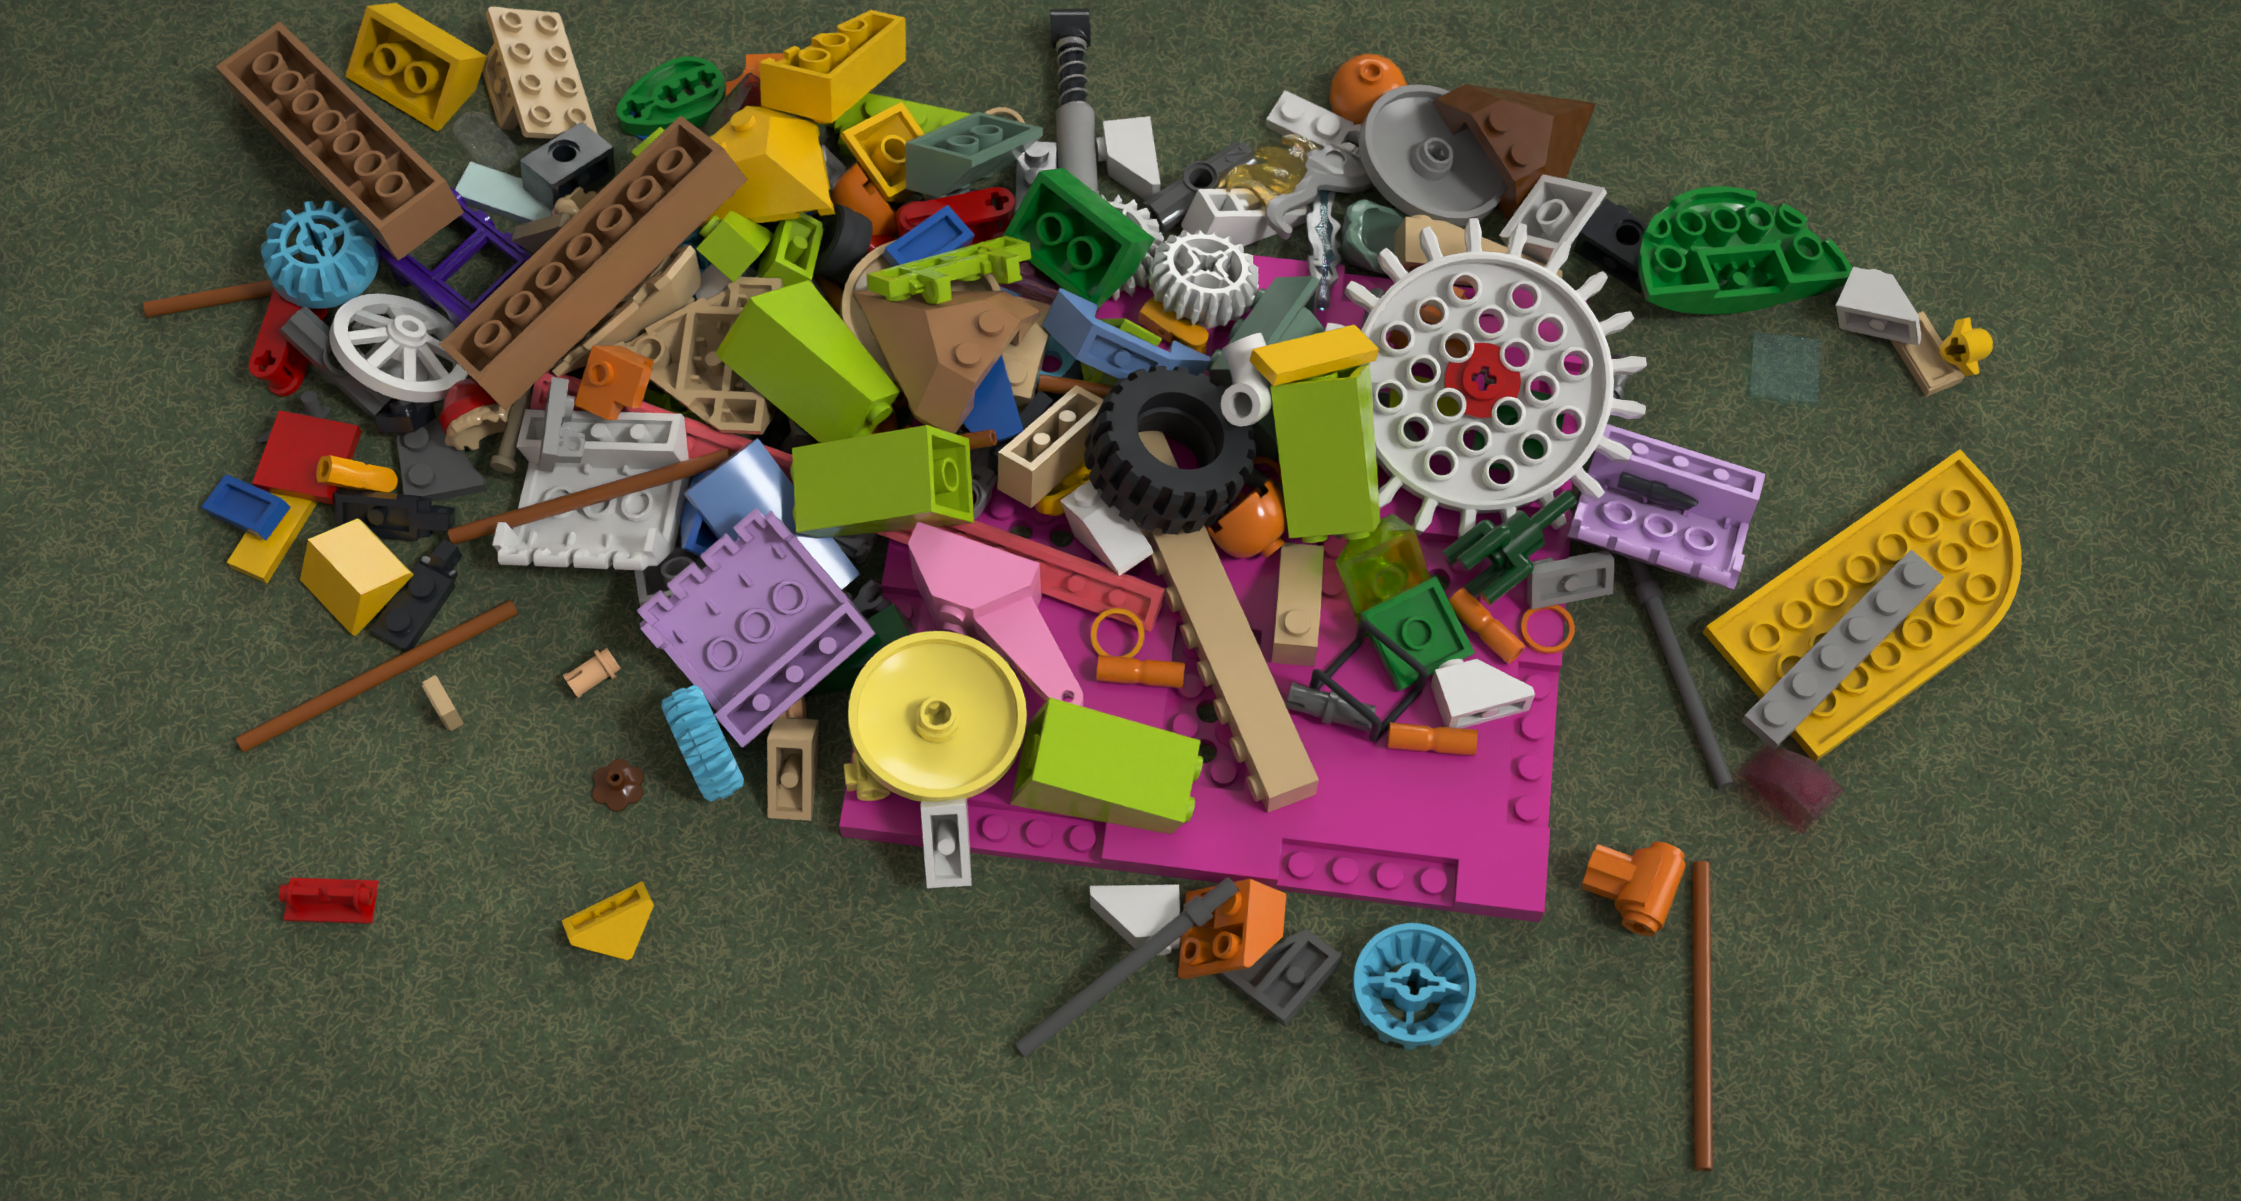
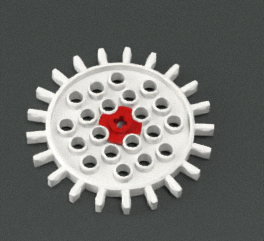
M1478 218L1469 219L1464 232L1466 252L1445 257L1441 253L1438 239L1431 227L1423 228L1419 234L1420 247L1428 263L1408 273L1401 265L1397 256L1385 248L1379 253L1377 259L1382 270L1392 279L1394 285L1381 298L1374 296L1364 286L1353 281L1345 289L1344 293L1346 296L1369 313L1361 331L1379 348L1376 361L1370 362L1376 461L1390 477V480L1378 490L1379 507L1381 509L1389 504L1401 487L1422 499V506L1414 517L1412 531L1418 535H1421L1431 524L1436 506L1460 512L1459 539L1476 526V514L1499 512L1503 523L1516 513L1517 508L1530 505L1536 501L1541 508L1545 507L1555 499L1553 492L1568 480L1576 485L1584 496L1595 502L1605 492L1598 481L1588 475L1582 468L1593 451L1603 454L1612 461L1623 464L1629 460L1632 454L1623 444L1606 438L1603 433L1610 415L1626 419H1640L1645 415V405L1635 401L1613 398V375H1632L1642 371L1647 366L1646 357L1629 356L1622 359H1611L1610 349L1605 338L1609 334L1622 331L1633 321L1634 317L1631 311L1617 313L1605 321L1598 322L1585 301L1597 294L1608 278L1603 271L1589 277L1585 284L1576 291L1557 276V271L1568 258L1571 248L1569 243L1563 241L1551 252L1545 267L1521 258L1522 248L1527 240V225L1517 224L1508 238L1507 253L1504 254L1482 251V230ZM1458 281L1469 282L1474 288L1475 296L1469 300L1458 298L1453 291V284ZM1519 289L1528 291L1533 297V306L1527 309L1518 307L1513 302L1512 293ZM1426 305L1436 307L1441 313V322L1435 325L1425 323L1420 317V308ZM1483 314L1494 315L1500 322V331L1496 333L1483 331L1479 325V317ZM1548 322L1555 325L1559 331V339L1555 342L1543 340L1538 333L1539 324ZM1327 323L1325 331H1330L1345 326L1341 324ZM1391 330L1402 331L1408 338V346L1400 350L1391 348L1386 341V334ZM1453 338L1463 341L1467 347L1466 356L1462 358L1451 357L1446 352L1445 342ZM1509 347L1521 349L1526 357L1525 365L1514 367L1508 364L1504 356L1505 349ZM1565 357H1579L1585 366L1584 373L1578 376L1568 373L1564 367ZM1417 363L1427 364L1433 370V380L1428 383L1416 381L1411 373L1412 366ZM1478 374L1484 375V382L1489 384L1484 391L1478 390L1479 385L1474 381ZM1536 380L1546 382L1551 388V398L1544 401L1536 399L1530 391L1531 382ZM1383 388L1396 390L1400 396V404L1394 408L1384 407L1378 400V391ZM1444 396L1454 398L1459 405V413L1453 417L1444 416L1438 410V399ZM1502 405L1513 407L1518 414L1517 423L1514 425H1504L1497 418V408ZM1559 414H1569L1574 417L1577 423L1575 433L1565 434L1558 429L1556 418ZM1410 421L1421 423L1426 431L1425 439L1419 442L1409 440L1403 431L1404 424ZM1467 430L1479 431L1485 440L1484 448L1476 451L1467 448L1463 442L1464 432ZM1529 438L1538 440L1544 449L1542 458L1531 459L1527 457L1523 452V441ZM1438 454L1447 457L1451 463L1450 473L1440 476L1432 472L1429 466L1430 457ZM1494 463L1505 465L1510 471L1509 482L1506 484L1493 482L1489 476L1490 465ZM1562 514L1550 525L1555 530L1567 523L1565 515Z

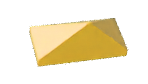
M643 881L561 921L572 946L629 960L635 953L654 904Z

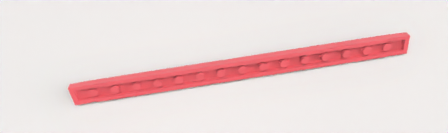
M551 369L534 383L530 409L545 410L551 378L557 377ZM566 374L559 376L558 378L569 379L567 395L575 396V403L582 380ZM643 401L640 408L624 406L621 411L673 413ZM576 405L573 408V411H587ZM684 416L689 459L727 448L730 450L731 455H733L744 445L752 441L732 433H721L710 425ZM764 445L794 485L790 473L793 462L792 455ZM974 520V523L936 527L1040 563L1041 593L1099 614L1112 608L1130 610L1138 616L1146 631H1152L1158 612L1163 607L1165 600L1163 598L1164 588L1124 573L1118 576L1112 569L979 521ZM914 529L877 532L876 534L908 545ZM1115 613L1107 616L1136 626L1135 622L1124 614Z

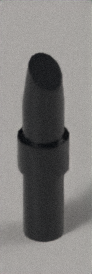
M1624 471L1617 484V487L1644 496L1649 501L1658 504L1664 503L1682 510H1689L1699 502L1681 491L1667 487V484L1656 480L1652 482Z

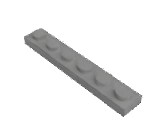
M1910 550L1744 715L1741 722L1775 750L1941 583L1944 577L1914 551Z

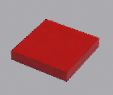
M279 410L252 484L266 492L335 505L334 493L341 487L318 483L316 477L318 462L322 456L330 455L352 460L362 431L358 425Z

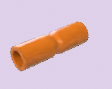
M1464 587L1459 589L1449 599L1456 616L1473 632L1478 633L1481 640L1507 664H1511L1526 648L1524 643L1499 620L1494 619L1491 613Z
M1099 655L1096 681L1126 684L1142 683L1149 686L1183 688L1185 663L1150 659L1140 661L1136 658Z
M1389 722L1387 748L1413 751L1433 750L1437 753L1475 756L1478 731L1475 729L1452 727L1431 728L1427 725Z

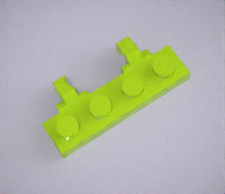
M867 93L833 123L817 124L833 127L835 133L841 135L843 131L903 102L924 134H927L971 114ZM839 136V155L855 158L841 136Z
M1003 236L866 274L868 290L886 296L888 301L906 300L911 297V294L921 293L926 303L939 304L952 300L950 281L953 280L973 281L981 278V273L982 275L992 273L997 283L1009 284L1022 280L1019 262L1031 259L1030 243L1013 237Z

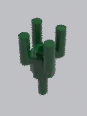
M1565 490L1530 518L1525 512L1519 510L1497 527L1489 520H1482L1444 549L1441 555L1450 566L1458 561L1466 571L1470 570L1485 557H1488L1493 564L1463 587L1474 598L1481 595L1488 605H1492L1533 572L1534 565L1528 557L1545 545L1542 530L1577 504V500L1569 490Z

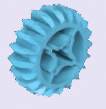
M696 685L686 689L683 687L672 692L671 696L662 699L661 708L703 797L712 802L719 798L724 799L734 794V791L742 788L744 784L743 775L702 689Z

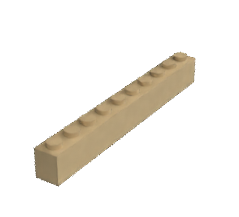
M1139 432L1142 443L1155 458L1169 466L1179 468L1163 432ZM1133 520L1152 547L1154 553L1149 556V560L1155 575L1163 574L1168 587L1164 588L1167 603L1173 613L1179 611L1184 622L1183 625H1180L1184 642L1189 650L1195 648L1199 656L1200 662H1197V669L1201 681L1205 687L1211 685L1217 699L1213 700L1216 715L1222 725L1228 723L1234 737L1230 738V744L1238 763L1245 761L1251 776L1247 777V783L1253 799L1256 802L1262 800L1267 813L1316 795L1319 779L1205 526L1203 525L1200 531L1193 533H1184V530L1180 529L1177 535L1162 534V529L1155 528L1151 532L1140 528L1141 523Z

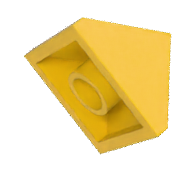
M903 102L841 133V138L886 201L901 203L915 193V191L906 189V142L925 134Z
M357 518L308 539L300 580L352 635L357 636L414 574L362 520Z

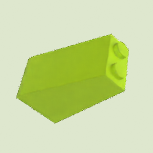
M810 280L750 297L715 352L720 360L820 443L871 435L876 426L891 414V405L901 392Z
M1370 363L1277 386L1271 385L1289 538L1302 537V542L1316 543L1327 540V535L1344 534V539L1347 540L1369 537L1370 532H1374L1380 523Z
M924 425L792 448L793 462L790 473L794 482L795 504L792 515L796 524V533L823 538L914 529L917 522L933 527L974 523L969 438Z
M1050 697L1027 724L1010 804L1173 834L1184 823L1190 821L1194 811L1195 798L1190 797L1192 783L1198 780L1203 765V757L1198 756L1201 740Z

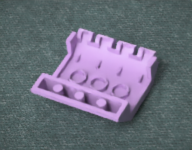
M1607 424L1603 435L1612 441L1623 444L1632 454L1629 460L1623 464L1612 461L1595 451L1588 475L1598 481L1605 493L1595 502L1581 493L1567 538L1585 545L1609 550V552L1659 567L1730 591L1734 590L1745 557L1742 554L1749 523L1760 498L1765 474ZM1624 471L1652 482L1656 480L1667 484V487L1681 491L1699 502L1689 510H1682L1664 503L1658 504L1649 501L1644 496L1617 487V484Z
M757 508L733 527L740 536L739 539L734 541L726 533L700 555L707 564L703 570L692 562L667 584L674 595L668 598L660 590L637 609L644 619L640 623V629L656 648L665 650L694 685L702 689L707 701L717 711L714 714L715 717L742 748L876 634L854 603L786 525L772 511L764 516Z

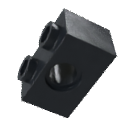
M583 122L560 133L556 138L529 152L520 159L523 188L551 211L558 199L570 195L576 188H583V193L586 194L615 176L613 146Z
M1606 198L1579 232L1574 252L1638 293L1643 291L1639 277L1638 256L1640 255L1642 236L1648 224L1635 217L1626 207L1616 205ZM1620 241L1627 242L1632 246L1623 245L1620 243Z

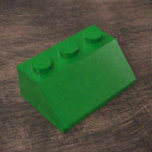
M1065 168L1038 172L1003 235L1029 242L1031 259H1028L1029 262L1066 291L1098 305L1097 309L1135 274L1155 238Z

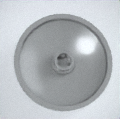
M1407 85L1385 93L1375 102L1364 118L1359 133L1361 160L1370 180L1378 191L1391 204L1409 216L1426 215L1431 220L1446 221L1458 227L1466 226L1469 219L1478 218L1480 221L1489 215L1501 201L1499 197L1508 187L1470 128L1453 135L1432 102L1450 91L1429 85Z

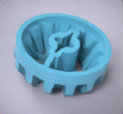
M332 200L325 201L323 208H316L312 201L304 202V212L296 215L290 209H287L281 213L283 223L278 224L274 222L270 224L266 230L268 239L261 244L264 267L274 289L287 301L301 307L306 306L313 309L339 306L360 295L373 281L379 266V251L375 238L371 235L363 221L358 220L349 207H343L341 210L337 201ZM332 221L338 227L330 230L328 227L322 224H315L314 222ZM300 228L301 231L296 238L297 244L287 248L288 237ZM344 234V242L339 251L335 237ZM314 245H317V247L319 248L320 252L318 251V249H315V248H314ZM300 253L303 262L296 260L292 256Z
M1420 923L1395 925L1375 935L1361 951L1353 973L1352 1000L1357 1005L1362 1023L1365 1027L1369 1025L1378 1033L1379 1039L1383 1042L1388 1043L1391 1040L1403 1044L1404 1049L1414 1050L1417 1046L1430 1044L1431 1047L1437 1046L1443 1039L1452 1033L1455 1034L1467 1018L1476 993L1474 968L1464 948L1446 932ZM1405 964L1397 971V973L1388 972L1395 966ZM1408 981L1416 982V989H1419L1418 995L1410 994V989L1406 986ZM1381 998L1392 999L1396 1007L1406 1012V1022L1393 1017L1385 1009ZM1428 1003L1440 1004L1438 1010L1430 1018L1413 1023V1013L1421 1011Z

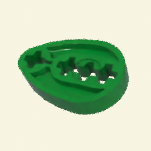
M684 56L672 59L645 74L627 90L616 108L619 126L625 133L638 136H650L659 127L666 130L679 116L684 117L697 128L705 126L714 121L724 109L726 103L724 78L720 70L713 63L703 58ZM706 81L707 84H712V87L706 88L704 85H700L699 83ZM688 88L691 92L694 91L695 94L688 96L682 90ZM671 96L673 100L677 99V102L670 103L664 99ZM635 111L636 114L641 115V117L635 119L632 115H629V113Z

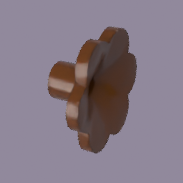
M623 759L612 761L609 767H601L593 775V780L596 784L592 791L593 799L599 804H607L611 811H623L628 804L639 802L644 795L641 787L644 781L643 771L638 767H630L628 762Z

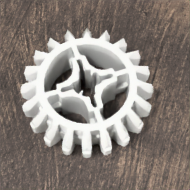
M1199 228L1193 235L1182 230L1178 237L1169 235L1167 241L1160 243L1156 249L1154 258L1151 259L1149 266V289L1154 293V301L1163 302L1164 312H1176L1177 320L1185 317L1191 319L1192 325L1197 321H1201L1208 328L1215 321L1225 326L1230 319L1238 321L1243 313H1247L1249 308H1251L1259 288V267L1254 265L1253 255L1244 253V245L1231 244L1230 236L1222 239L1216 237L1215 231L1211 235H1206Z

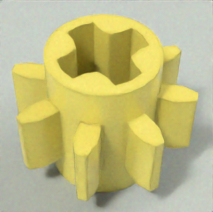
M854 752L852 754L853 763L843 765L847 791L856 790L857 798L863 801H875L888 797L890 790L882 786L867 772Z

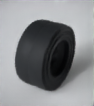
M835 205V214L824 215L820 220L824 231L813 273L825 277L834 283L843 284L847 282L855 266L866 256L873 229L870 219L866 216L854 212L844 205Z

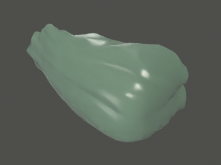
M1366 199L1359 200L1348 206L1347 212L1343 217L1344 222L1341 229L1343 259L1349 265L1386 274L1382 270L1377 257L1385 248L1394 254V233L1404 218L1410 216L1398 208L1380 206Z

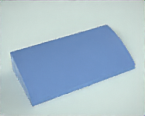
M758 438L744 445L683 493L718 539L726 533L734 541L739 539L740 536L733 527L755 508L764 516L772 511L800 540L841 589L860 575L833 537L817 538L796 533V524L792 515L795 504L794 485Z

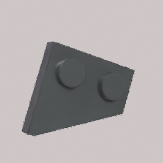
M437 419L430 421L415 432L396 433L404 494L422 496V498L426 497L432 499V501L487 491V485L483 477L463 452L457 450L454 446H447L445 444L446 435Z
M1305 929L1287 937L1283 943L1273 945L1250 968L1219 973V976L1286 1027L1342 963V955L1308 929Z

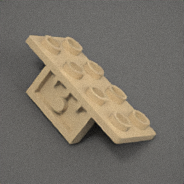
M489 7L486 17L494 44L487 55L482 72L499 128L501 130H514L519 123L522 134L525 137L554 139L560 133L583 122L597 133L560 14Z

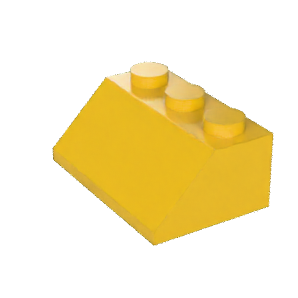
M397 3L366 6L345 77L435 131H440L476 90L487 56Z

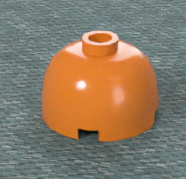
M1366 53L1352 57L1339 67L1332 79L1329 96L1332 113L1353 122L1354 125L1362 124L1370 109L1381 96L1395 88L1407 86L1402 71L1390 59L1379 54Z
M856 162L835 181L830 191V199L833 206L844 205L854 212L866 216L872 223V235L889 234L895 236L898 233L894 220L896 211L894 209L891 210L889 203L884 199L867 173Z
M1272 478L1265 481L1264 485L1268 489L1263 493L1257 487L1233 505L1227 513H1223L1222 518L1218 521L1221 526L1219 529L1214 524L1206 528L1210 538L1225 553L1235 558H1250L1261 553L1264 558H1267L1285 543L1280 537L1288 528L1284 493Z

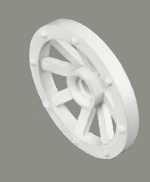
M367 294L355 297L344 303L334 317L329 339L335 357L350 375L365 386L381 394L410 402L439 401L445 399L449 389L456 382L466 379L468 375L439 345L456 327L440 313L422 303L390 294ZM377 314H387L390 318L380 316ZM353 321L375 327L374 329L348 332V326ZM431 334L436 335L441 341L437 340L436 338H434V337H432V336H430V335H431ZM381 342V347L367 360L353 346ZM434 353L453 362V371L451 373L446 371ZM390 358L401 361V378L389 375L379 370V368ZM418 359L422 361L435 378L434 381H416V361Z

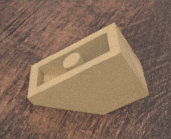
M777 718L773 722L767 738L768 818L811 821L819 757V720Z

